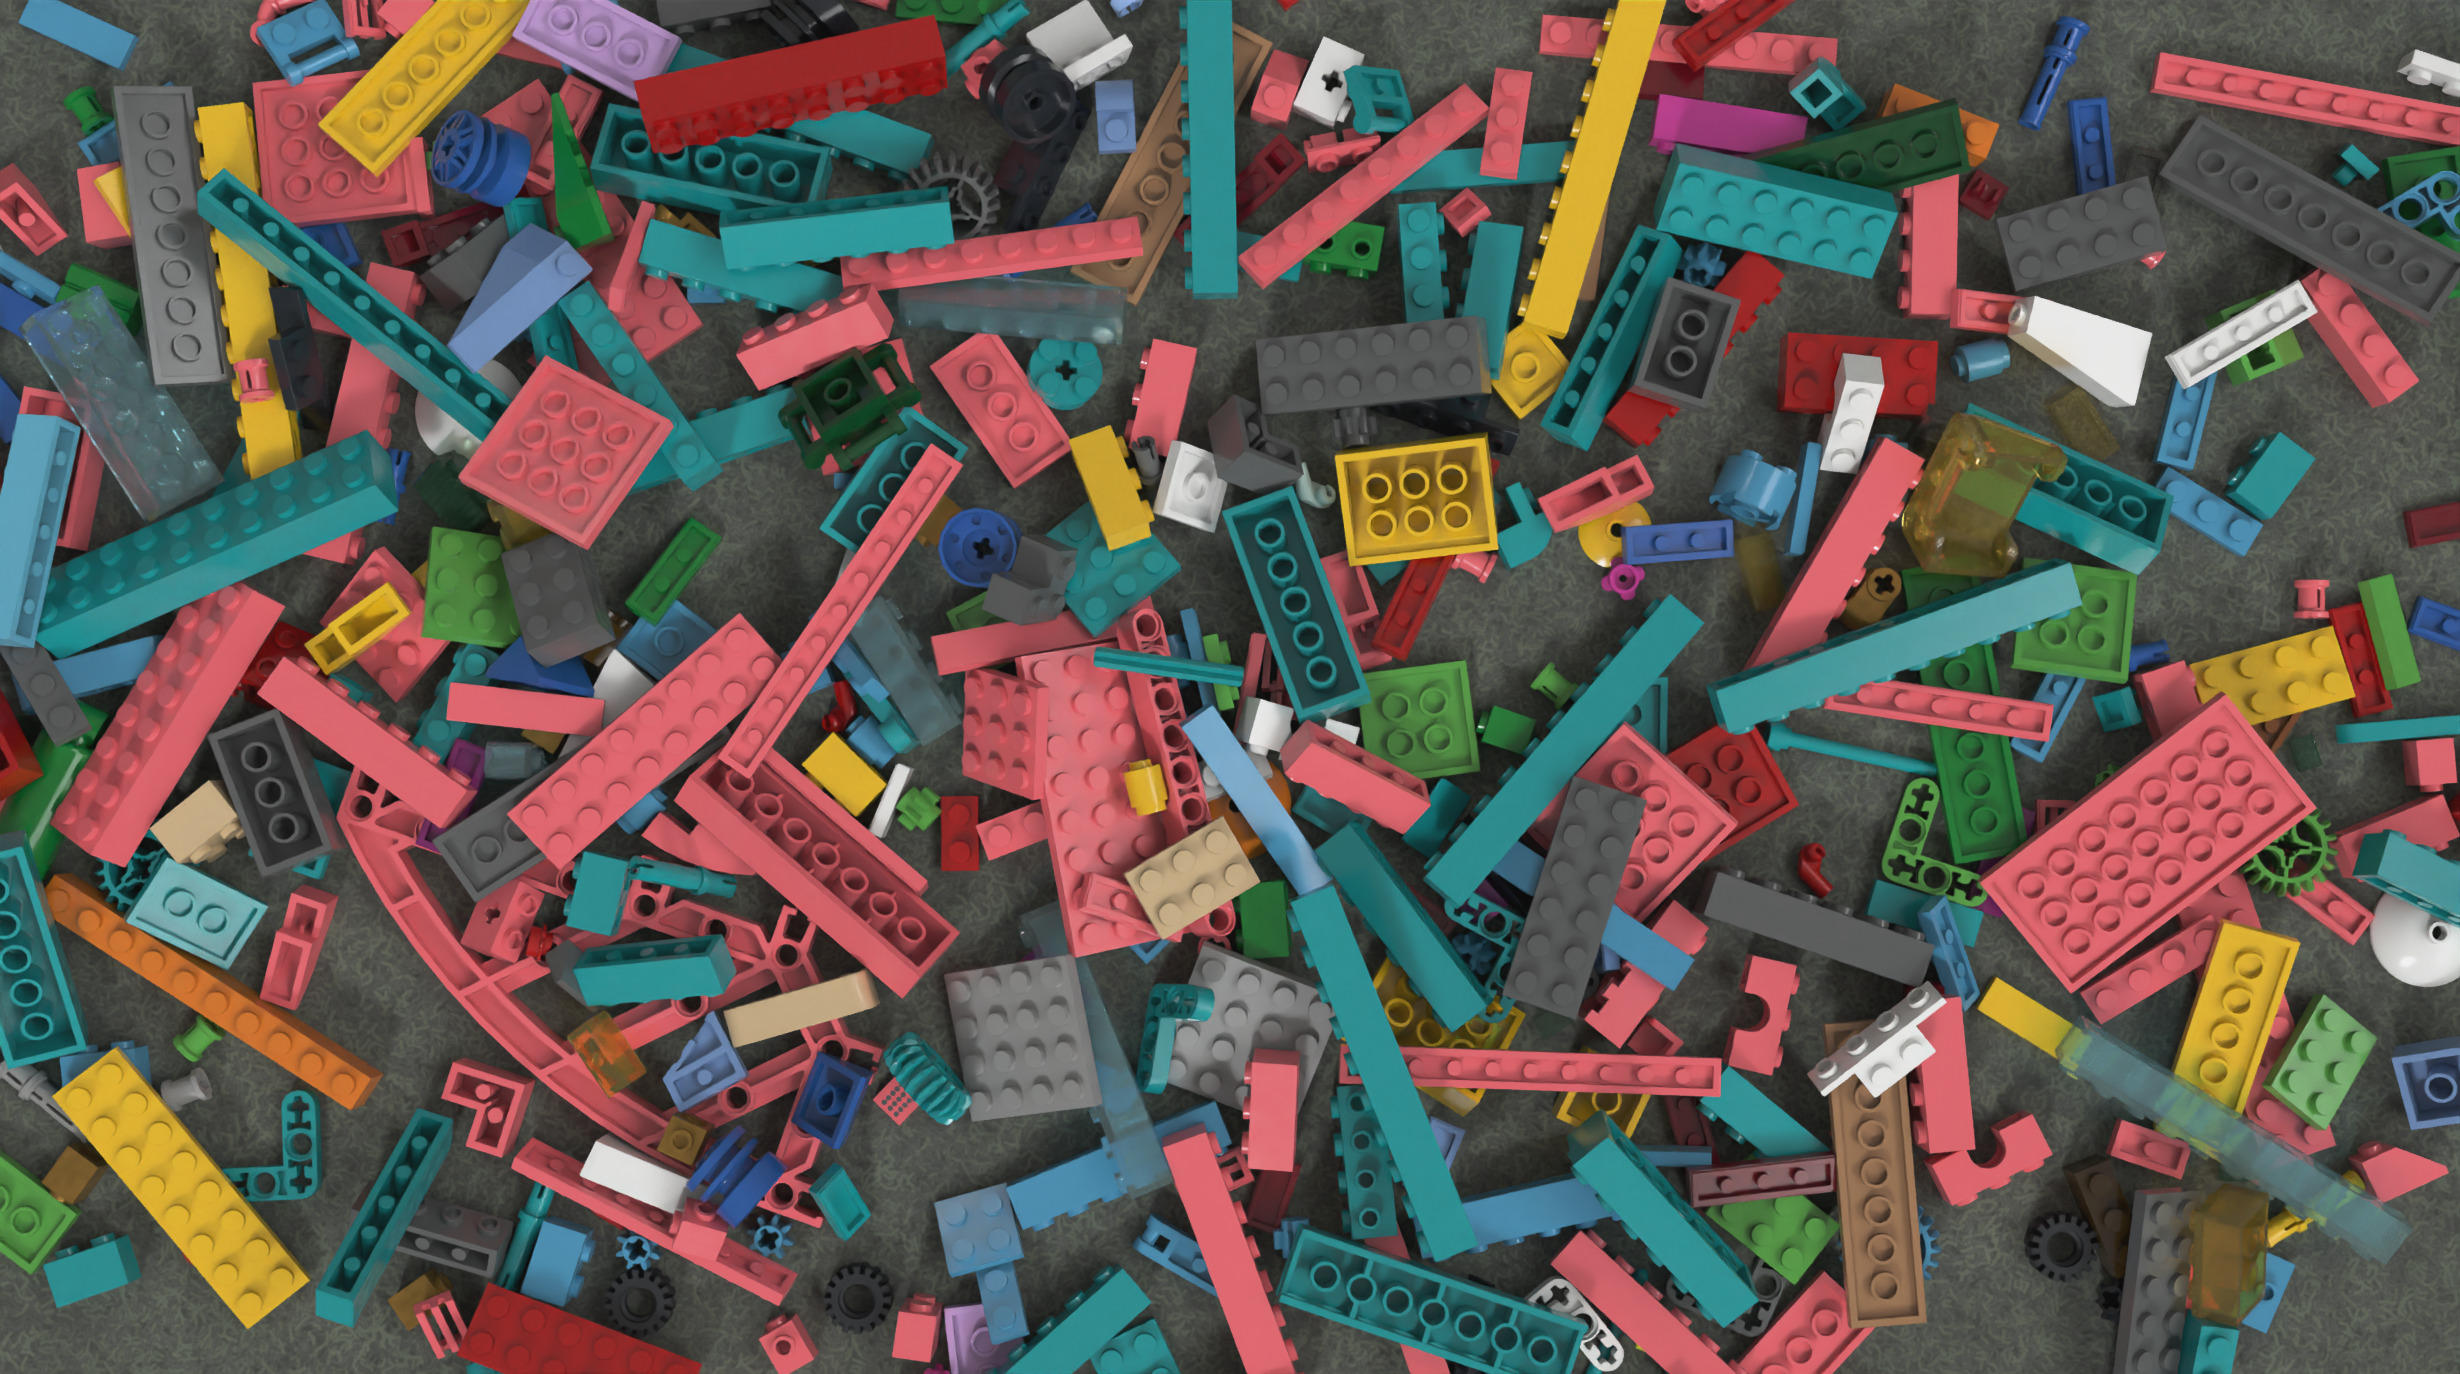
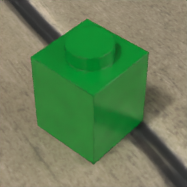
M1493 705L1490 706L1489 712L1482 710L1475 732L1481 733L1480 742L1523 756L1522 752L1528 746L1536 720Z

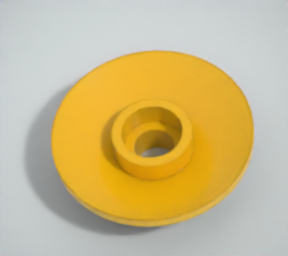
M1638 502L1579 525L1578 536L1581 547L1592 561L1601 566L1611 568V560L1615 557H1622V539L1611 534L1610 529L1613 524H1620L1622 527L1652 525L1648 513Z

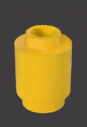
M1151 758L1129 763L1130 771L1124 772L1123 775L1131 808H1136L1137 816L1167 809L1165 800L1168 799L1160 764L1152 765Z

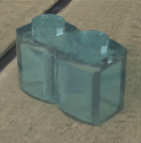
M487 741L484 773L486 778L492 779L495 784L518 785L551 764L550 756H545L544 750L538 748L536 743Z

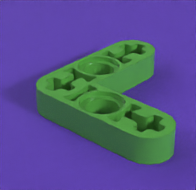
M1927 778L1911 781L1904 790L1881 858L1880 868L1882 874L1892 882L1934 896L1946 895L1948 901L1963 906L1974 907L1982 904L1988 896L1987 891L1977 881L1982 876L1921 855L1940 793L1937 785ZM1922 784L1927 786L1926 792L1932 795L1930 801L1922 802L1919 812H1927L1925 820L1917 814L1904 813L1906 805L1914 809L1917 797L1911 795L1913 789H1920ZM1911 819L1919 824L1920 834L1917 839L1907 841L1901 837L1899 826L1904 820ZM1898 855H1902L1903 863L1912 867H1916V860L1922 861V865L1916 873V883L1909 881L1913 874L1905 871H1900L1897 876H1894L1892 874L1893 868L1888 866L1889 859H1896ZM1929 867H1938L1944 873L1945 879L1939 888L1933 889L1924 883L1923 876ZM1952 872L1959 874L1955 880L1956 882L1969 884L1971 879L1975 880V887L1980 889L1979 896H1972L1970 901L1965 899L1966 893L1956 888H1952V896L1946 894L1945 892L1952 883Z

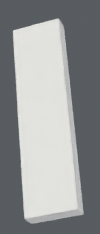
M2296 280L2165 356V359L2182 388L2186 389L2318 311L2300 281Z

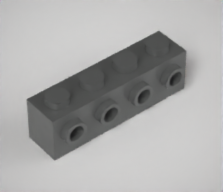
M369 1180L351 1208L349 1229L376 1183L375 1181ZM424 1196L395 1251L493 1279L509 1249L514 1222Z

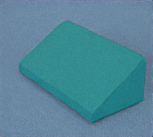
M1439 777L1429 793L1431 806L1400 837L1402 841L1429 859L1435 854L1471 799V796L1443 777Z

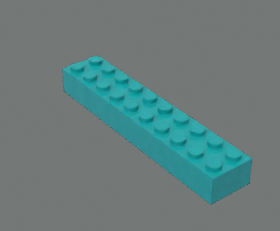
M365 430L50 570L36 641L61 660L398 512L399 507L391 456L370 432Z

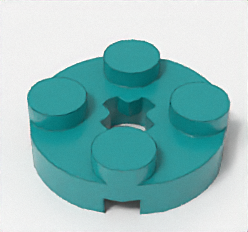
M1055 335L1043 339L1031 355L1027 365V379L1033 392L1036 390L1038 395L1043 398L1045 404L1059 410H1073L1081 407L1093 397L1102 382L1103 369L1096 347L1089 341H1083L1071 335ZM1064 364L1069 366L1074 374L1070 375L1068 380H1063L1062 374L1056 373L1055 368H1060Z

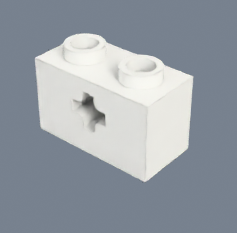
M1323 37L1293 103L1292 112L1332 130L1337 120L1344 123L1352 102L1346 100L1348 97L1347 83L1343 71L1353 65L1362 66L1365 54L1327 37ZM1333 77L1338 80L1337 87H1334L1332 92L1325 90L1326 83H1329Z

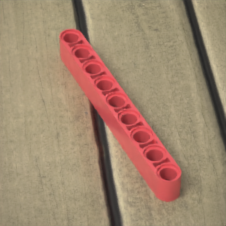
M1144 608L1120 617L1116 625V634L1121 650L1171 656L1163 621L1155 610ZM1137 620L1142 625V635L1138 632L1136 628ZM1126 671L1147 759L1151 758L1152 765L1160 764L1168 796V799L1165 800L1167 809L1162 810L1161 815L1170 846L1212 821L1194 746L1179 725V723L1186 719V714L1177 678ZM1155 694L1160 698V708L1155 703ZM1165 730L1169 734V745L1164 740ZM1174 766L1178 770V781H1176L1173 776ZM1183 803L1186 805L1188 810L1186 818L1182 813ZM1232 899L1189 924L1191 931L1199 937L1226 936L1231 933L1236 923ZM1211 913L1215 918V923L1213 927L1211 926L1209 921Z

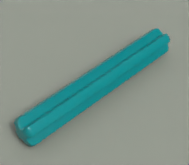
M1096 647L1094 651L1093 664L1096 667L1236 687L1241 686L1243 683L1244 668L1241 666L1107 647Z

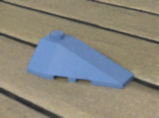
M530 223L501 248L494 264L483 280L447 347L475 374L557 304L559 300L579 285L593 270L592 267L567 240Z

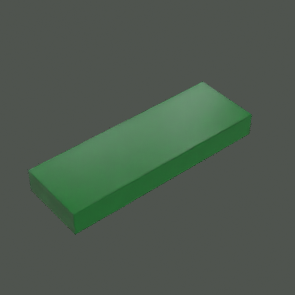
M690 517L624 602V607L656 628L718 547L722 537Z

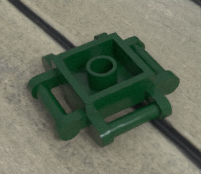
M880 344L864 355L861 350L855 347L803 379L800 376L791 382L798 398L780 409L778 419L785 429H789L801 451L800 458L807 469L812 470L821 467L825 462L826 456L832 454L840 468L845 472L854 466L853 461L895 434L900 436L908 431L897 410L903 406L912 407L921 400L922 395L917 385L910 382L897 361L898 355L891 344ZM879 367L885 369L896 389L886 394L873 372ZM807 414L820 435V438L814 442L802 423L803 417ZM887 418L888 421L882 424L881 421ZM850 442L851 445L843 449L842 446Z

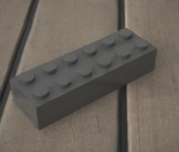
M1476 315L1256 340L1262 415H1287L1492 394L1486 318Z
M1576 776L1571 778L1501 992L1502 995L1576 1020L1647 802L1646 799Z
M1717 865L1716 871L1705 869L1692 908L1693 912L1916 988L1922 985L1935 945L1923 942L1926 934L1894 925L1893 931L1888 930L1890 923L1888 921L1859 913L1857 919L1853 918L1854 910L1826 901L1823 902L1822 907L1816 905L1817 897L1788 889L1787 894L1780 893L1782 885L1761 878L1753 877L1751 883L1744 880L1746 873L1726 866Z

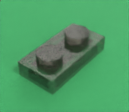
M1929 403L1906 433L1902 443H1908L1907 450L1925 460L1936 461L1962 429L1965 415Z

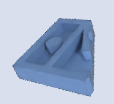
M712 1011L704 1019L706 1022L695 1038L690 1039L682 1051L681 1058L671 1066L663 1078L680 1113H685L750 1076L736 1048H733L732 1040L716 1011Z

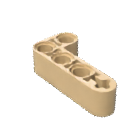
M864 968L857 972L846 973L830 980L736 1006L723 1012L733 1048L858 1013L876 1007L880 1004L872 972Z

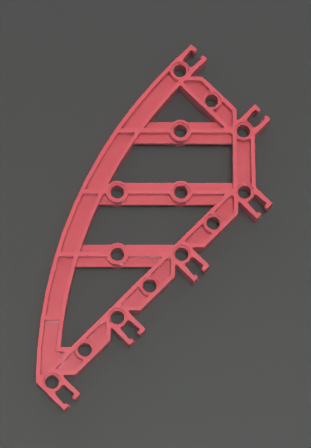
M354 766L336 819L357 860L385 907L410 943L444 986L497 1042L554 1092L592 1120L634 1147L691 1177L699 1161L691 1166L657 1151L672 1115L679 1111L677 1107L674 1106L665 1111L660 1110L624 1087L598 1067L775 981L778 982L782 993L825 981L811 953L820 927L808 918L807 920L810 921V924L803 939L790 937L788 929L792 915H797L798 908L788 903L783 905L773 937L771 938L763 923L691 898L683 899L671 905L676 890L675 887L662 885L661 890H658L657 888L648 887V882L633 880L629 888L619 934L607 936L563 924L549 931V933H554L552 942L558 946L564 941L570 940L584 952L588 947L607 946L644 927L677 938L711 935L710 925L712 921L717 919L726 925L727 931L724 940L731 957L737 958L733 960L737 972L724 994L714 997L700 996L701 1006L698 1010L688 1008L685 998L681 1000H652L565 1041L512 992L551 973L545 959L546 956L541 955L539 962L536 961V957L525 956L526 942L516 964L497 958L485 962L476 950L461 944L463 934L430 890L407 850L417 846L440 854L415 844L425 817L402 800L391 804L394 794L380 784L377 791L368 789L369 776ZM365 796L372 802V811L367 816L363 815L359 809V803ZM646 854V855H642V856H641L642 858H647V859H652V860H657V861H658V858H659V857H656V856H653V855H650V854ZM545 858L514 879L567 899L570 893L574 894L575 890L570 885L569 879L577 858L571 859L560 870L548 858ZM644 895H649L655 900L656 907L651 915L643 913L640 909V900ZM784 944L792 945L797 950L798 956L794 964H787L781 959L780 949ZM842 1017L800 1029L806 1043L748 1070L750 1076L686 1111L715 1124V1129L799 1088L776 1152V1156L788 1168L757 1206L818 1228L826 1220L823 1212L817 1213L799 1204L803 1192L810 1193L808 1189L817 1180L799 1173L810 1169L816 1163L823 1142L792 1123L791 1119L818 1051L826 1053L825 1047L828 1041L835 1040L842 1045L843 1056L841 1059L849 1062L853 1048L873 1053L872 1061L879 1062L886 1049L885 1045L851 1034ZM593 1037H598L604 1042L605 1052L603 1056H597L591 1051L590 1041ZM872 1066L870 1071L874 1073L869 1085L874 1082L878 1067ZM733 1087H741L745 1090L747 1094L745 1105H737L731 1100L730 1092ZM709 1138L701 1158L717 1141L716 1139ZM750 1155L754 1161L758 1160V1158ZM779 1183L788 1184L793 1190L792 1200L785 1201L780 1199L776 1194V1185Z

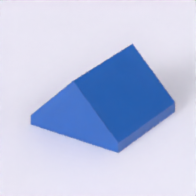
M520 636L486 672V677L540 691L593 698L595 692L579 655L545 668L526 651L523 636Z
M818 1051L791 1122L831 1148L839 1150L848 1139L874 1072L825 1052Z

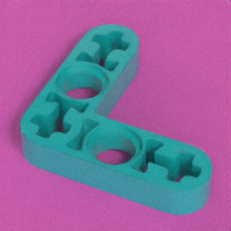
M849 671L847 673L842 672L847 680L852 677ZM868 693L864 697L859 694L881 722L877 726L878 730L897 753L907 754L922 742L894 705L892 706L886 698L878 703Z
M1474 891L1468 897V905L1477 910L1480 902L1486 905L1479 912L1477 923L1475 924L1470 921L1474 917L1473 913L1465 909L1461 910L1460 914L1455 913V907L1444 900L1445 911L1453 921L1503 946L1483 984L1487 992L1494 998L1497 987H1493L1491 984L1495 981L1503 988L1505 981L1500 977L1499 971L1503 964L1512 961L1519 937L1511 934L1510 941L1505 940L1504 937L1510 932L1513 920L1519 922L1515 929L1521 932L1526 918ZM1490 912H1499L1505 917V926L1498 932L1489 931L1484 926L1485 916ZM1501 994L1499 998V1005L1502 1007L1501 1011L1494 1009L1489 1014L1486 1012L1487 1008H1485L1478 1015L1485 1022L1499 1023L1507 1017L1516 999Z
M1161 983L1156 984L1152 988L1148 999L1136 1074V1085L1139 1091L1152 1094H1161L1164 1091L1169 1075L1177 1025L1175 1020L1207 1021L1213 1013L1215 996L1212 989L1197 985Z
M303 1088L287 1094L282 1101L283 1164L230 1166L221 1169L226 1176L229 1175L231 1181L247 1179V1186L237 1187V1189L248 1202L304 1199L317 1193L322 1186L320 1102L313 1091ZM299 1096H302V1102L309 1103V1109L302 1113V1123L310 1121L311 1127L301 1126L293 1129L292 1123L300 1122V1112L292 1108V1103L298 1101ZM298 1133H304L311 1139L312 1146L306 1154L299 1153L294 1148L293 1141ZM311 1158L312 1164L304 1166V1175L306 1178L312 1179V1184L306 1186L305 1191H302V1185L295 1184V1178L302 1174V1164L294 1166L293 1161L301 1162ZM263 1172L270 1173L275 1178L276 1185L270 1193L263 1192L258 1187L257 1180Z

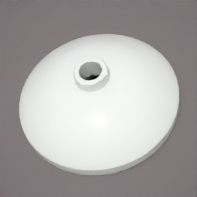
M491 359L477 371L512 400L522 389L515 375L495 360ZM418 392L415 404V418L419 433L424 442L435 454L444 460L466 466L483 442L421 392Z
M2385 892L2375 905L2372 913L2376 916L2370 923L2371 945L2380 964L2395 978L2414 986L2435 987L2459 978L2460 928ZM2436 926L2441 930V934L2437 939L2432 934Z

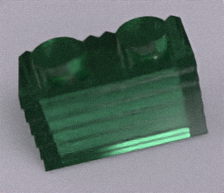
M455 450L436 456L412 484L413 488L417 490V494L422 495L423 500L427 501V505L432 507V511L437 512V516L442 518V522L447 524V528L479 533L499 513L503 505L461 482L458 476L469 462L465 456L458 454Z

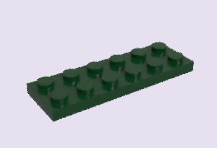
M1956 98L1739 156V158L1886 192H1894L1971 171Z

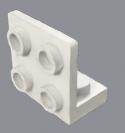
M1087 0L1078 3L1029 31L1026 35V40L1030 46L1041 49L1067 75L1074 84L1075 92L1125 64L1133 48L1125 34L1115 40L1113 39Z

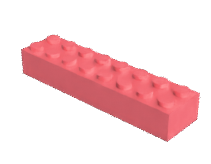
M240 580L184 605L178 612L167 634L158 644L157 650L146 668L139 675L136 684L123 705L118 709L107 731L98 741L94 752L84 768L77 775L76 781L63 802L56 809L55 815L49 824L90 855L126 867L285 606L244 580Z
M726 744L723 745L688 777L674 801L903 999L944 954L960 932L763 761L753 776L748 779L717 757L726 746Z

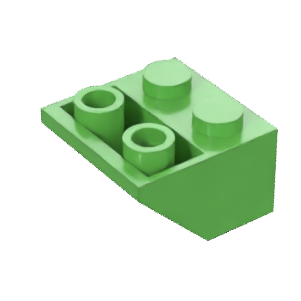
M2273 289L2204 318L2209 331L2272 295L2276 290ZM2291 327L2229 363L2225 368L2232 385L2236 386L2288 365L2304 356Z

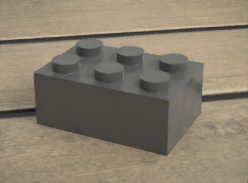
M1668 277L1661 284L1628 391L1697 414L1707 409L1741 300Z
M553 532L501 554L526 651L545 668L616 640L590 548L586 550Z

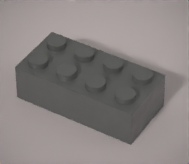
M2148 176L1996 219L1993 224L2012 295L2157 256L2168 249Z
M276 708L207 735L261 877L278 876L347 848L299 724Z

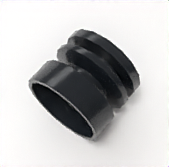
M774 0L772 4L782 17L778 20L767 9L759 15L761 21L766 25L769 36L780 48L821 40L826 37L830 38L853 33L860 29L837 0H793L795 5L792 8L780 0Z

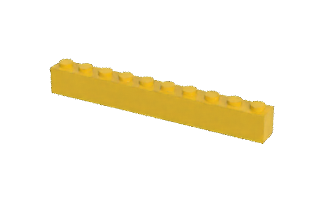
M1617 0L1615 9L1608 8L1602 25V30L1608 31L1604 45L1598 43L1591 62L1592 66L1597 67L1594 80H1586L1580 101L1586 102L1583 116L1576 115L1570 137L1576 138L1572 152L1566 150L1559 170V172L1565 174L1562 187H1554L1548 208L1555 209L1551 223L1544 222L1539 236L1538 244L1544 245L1540 259L1533 258L1527 279L1532 280L1533 285L1530 295L1523 293L1517 310V315L1523 317L1520 325L1522 328L1559 339H1564L1568 333L1666 0Z
M244 102L197 108L199 120L194 121V129L198 142L203 143L204 157H200L199 164L204 180L208 179L209 182L225 168L262 198L258 143L253 110ZM215 228V231L210 232V241L214 253L219 254L220 268H216L215 275L218 288L224 290L226 305H221V317L224 326L229 327L231 342L226 343L228 360L230 364H235L238 361L248 359H268L269 366L266 368L269 388L275 393V398L257 403L240 402L242 416H237V428L240 437L245 438L247 453L242 454V463L245 474L250 475L251 480H254L303 458L297 413L285 408L268 338L280 333L268 289L273 285L278 286V281L273 273ZM235 371L236 379H232L231 386L235 401H239V395L242 394L239 374Z

